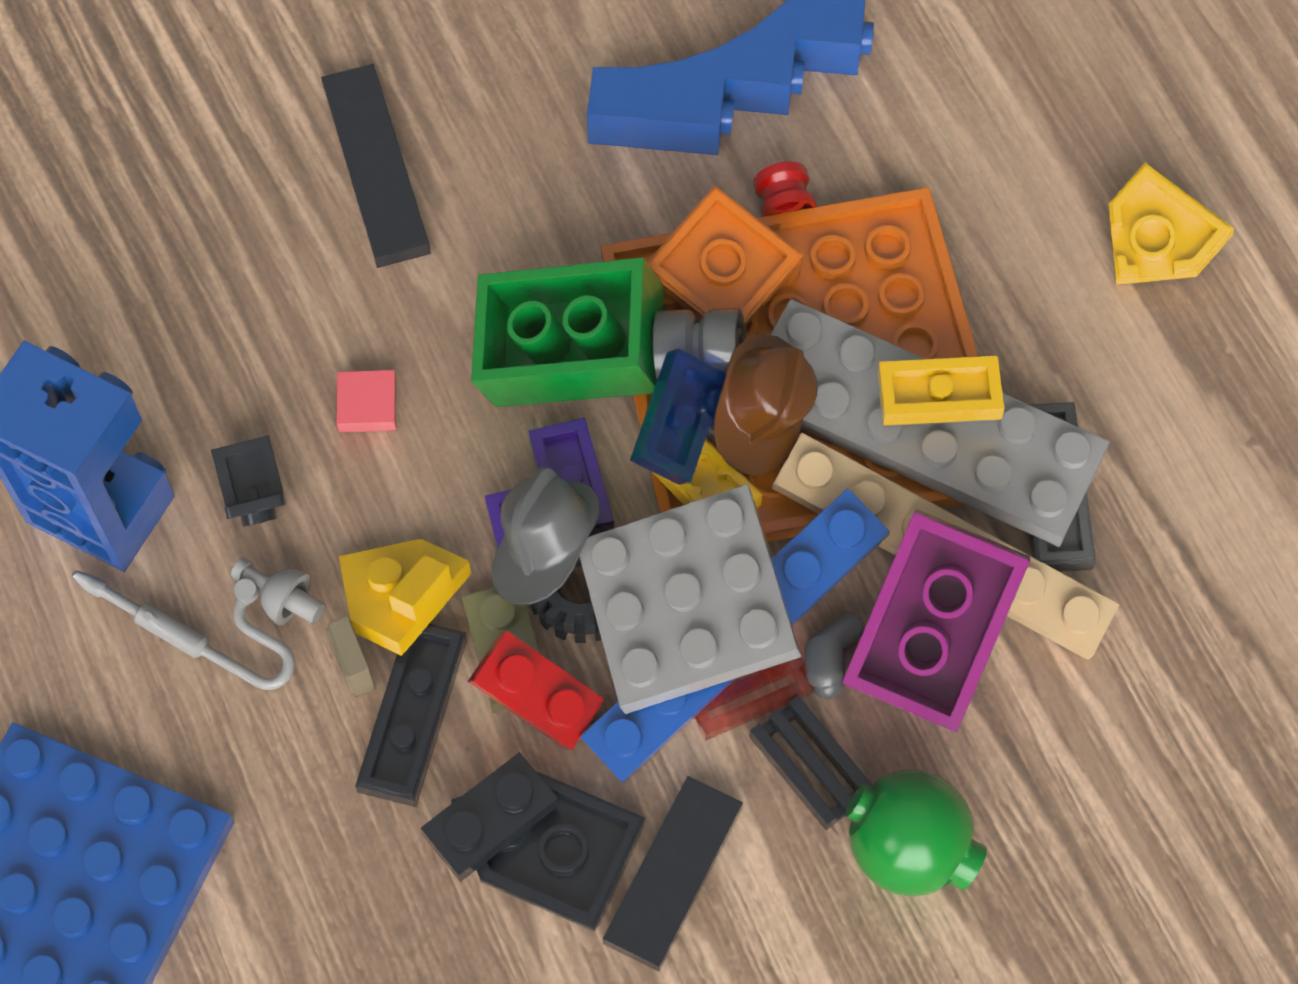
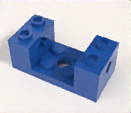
M24 340L0 373V479L26 523L125 573L175 497L165 475L166 469L162 464L141 452H137L133 457L122 451L142 421L132 397L133 391L125 382L110 373L101 372L99 376H96L80 368L79 363L72 356L59 348L49 346L45 351Z

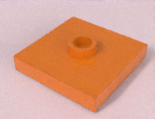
M715 185L647 263L663 284L664 292L686 310H691L697 319L701 320L704 314L712 309L740 308L746 327L800 265L804 255Z

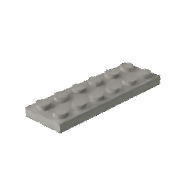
M790 299L771 335L778 336L793 347L803 350L804 357L813 367L817 378V398L812 410L803 418L802 430L1057 547L1061 546L1110 443L1109 440L1006 394H1003L1005 409L1000 420L883 426L877 376L879 362L921 360L925 358Z

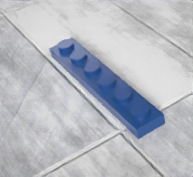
M848 488L772 558L792 626L889 536L890 531ZM735 679L627 714L623 712L619 702H617L580 738L624 784Z

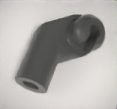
M850 611L841 613L810 637L805 644L804 654L807 680L813 686L815 694L820 698H836L845 689L846 685L842 684L846 672L843 650L861 637L864 632L860 620Z

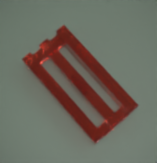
M802 658L772 666L725 688L694 717L705 741L781 708L797 695L803 698L814 693L815 687L808 682ZM791 674L795 682L715 718L709 719L706 713Z

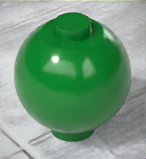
M921 770L892 772L876 780L871 787L862 784L847 807L845 816L852 820L849 827V842L855 861L867 878L888 892L902 896H924L937 892L947 884H951L960 890H965L973 882L984 863L987 847L972 839L974 820L966 800L951 783L935 774Z

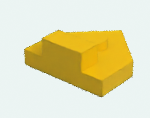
M1144 163L1109 203L1108 211L1116 285L1197 277L1233 236L1234 228L1147 163Z
M423 539L338 556L350 622L354 633L401 656L471 575L469 560Z

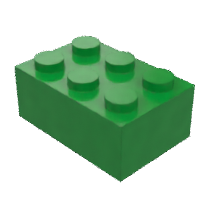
M644 258L478 274L471 382L495 407L660 393V386L654 367L653 328L657 311H663V284Z

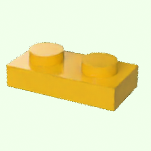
M998 356L879 362L877 376L883 426L1002 419L1005 408Z

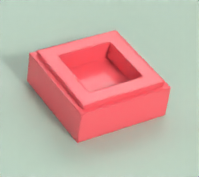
M395 370L337 372L336 424L339 432L396 430L397 378Z

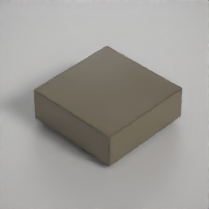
M348 616L328 623L326 631L351 695L354 694L355 697L375 690L368 665Z

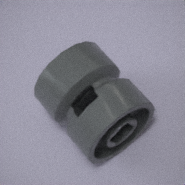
M740 308L712 309L705 313L701 320H698L691 310L657 311L653 328V356L659 386H691L695 384L699 375H703L708 384H723L727 365L733 350L746 339L742 310Z

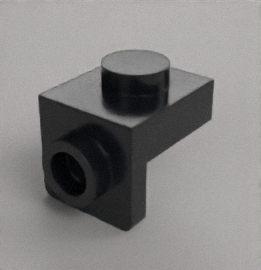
M267 435L212 449L211 453L226 506L224 509L227 519L240 516L243 527L277 519L275 507L286 505L287 502L270 436Z

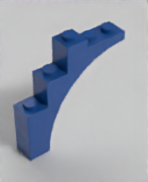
M786 0L757 26L715 49L679 61L642 67H593L587 109L588 144L719 155L721 134L731 135L734 110L788 115L790 95H801L804 71L858 75L860 54L871 55L874 22L864 21L865 0Z

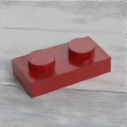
M507 630L500 631L467 681L565 750H573L580 736L584 733L605 700Z

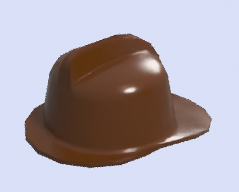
M766 334L746 338L733 350L727 365L724 383L715 411L713 434L718 452L729 466L740 473L763 475L774 471L787 460L794 448L803 418L812 410L817 398V378L813 367L804 357L803 350L793 347L778 336Z

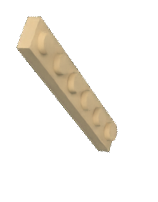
M801 433L772 487L773 490L818 514L848 488L890 531L889 536L878 547L895 556L916 509L1024 553ZM1030 556V563L1007 617L1089 660L1098 648L1120 604Z

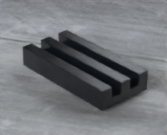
M798 695L790 700L788 706L782 711L778 709L771 714L769 720L763 725L759 723L750 730V739L825 830L845 816L852 797L862 784H866L869 787L873 785ZM794 719L851 786L854 790L852 794L845 790L792 726L791 721ZM777 732L781 734L838 803L832 809L827 806L771 736Z

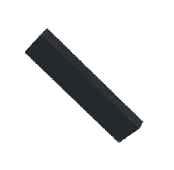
M374 64L321 77L376 267L380 268L431 254L429 241Z

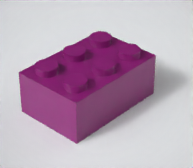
M916 509L842 684L957 733L1028 568L1030 556Z

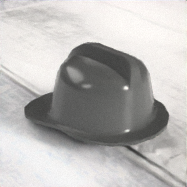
M540 467L533 477L527 478L515 485L505 496L501 505V525L504 537L497 549L492 566L493 584L502 598L513 604L531 605L550 597L563 586L574 569L585 542L600 514V501L591 487L581 482L565 481L552 469Z

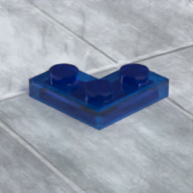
M679 348L667 352L630 461L678 485L691 483L706 436L715 440L713 434L714 416L726 373Z

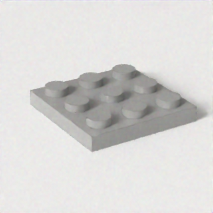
M748 484L587 538L580 553V560L619 706L625 714L802 657L753 494Z

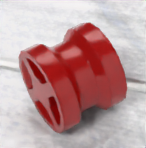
M785 161L765 167L757 173L753 179V186L756 195L763 199L764 202L761 206V217L817 207L814 196L806 190L809 184V175L803 164Z

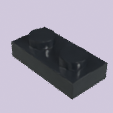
M519 752L420 829L423 837L461 882L557 808L559 801L558 797Z

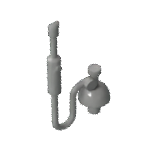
M244 557L236 562L231 572V578L238 581L234 586L236 603L233 608V619L236 626L245 635L278 653L283 660L281 672L273 678H265L210 647L207 637L149 603H145L142 606L109 588L107 582L94 575L77 570L72 573V577L86 592L96 598L102 597L135 616L134 622L138 626L191 657L198 658L203 656L251 685L263 690H273L285 685L292 677L295 669V658L291 649L286 644L247 621L245 617L246 607L258 598L259 589L262 590L260 598L263 610L269 619L280 626L286 624L295 614L311 624H316L322 617L326 607L325 603L307 594L311 583L310 574L297 569H282L269 577L253 568V562Z

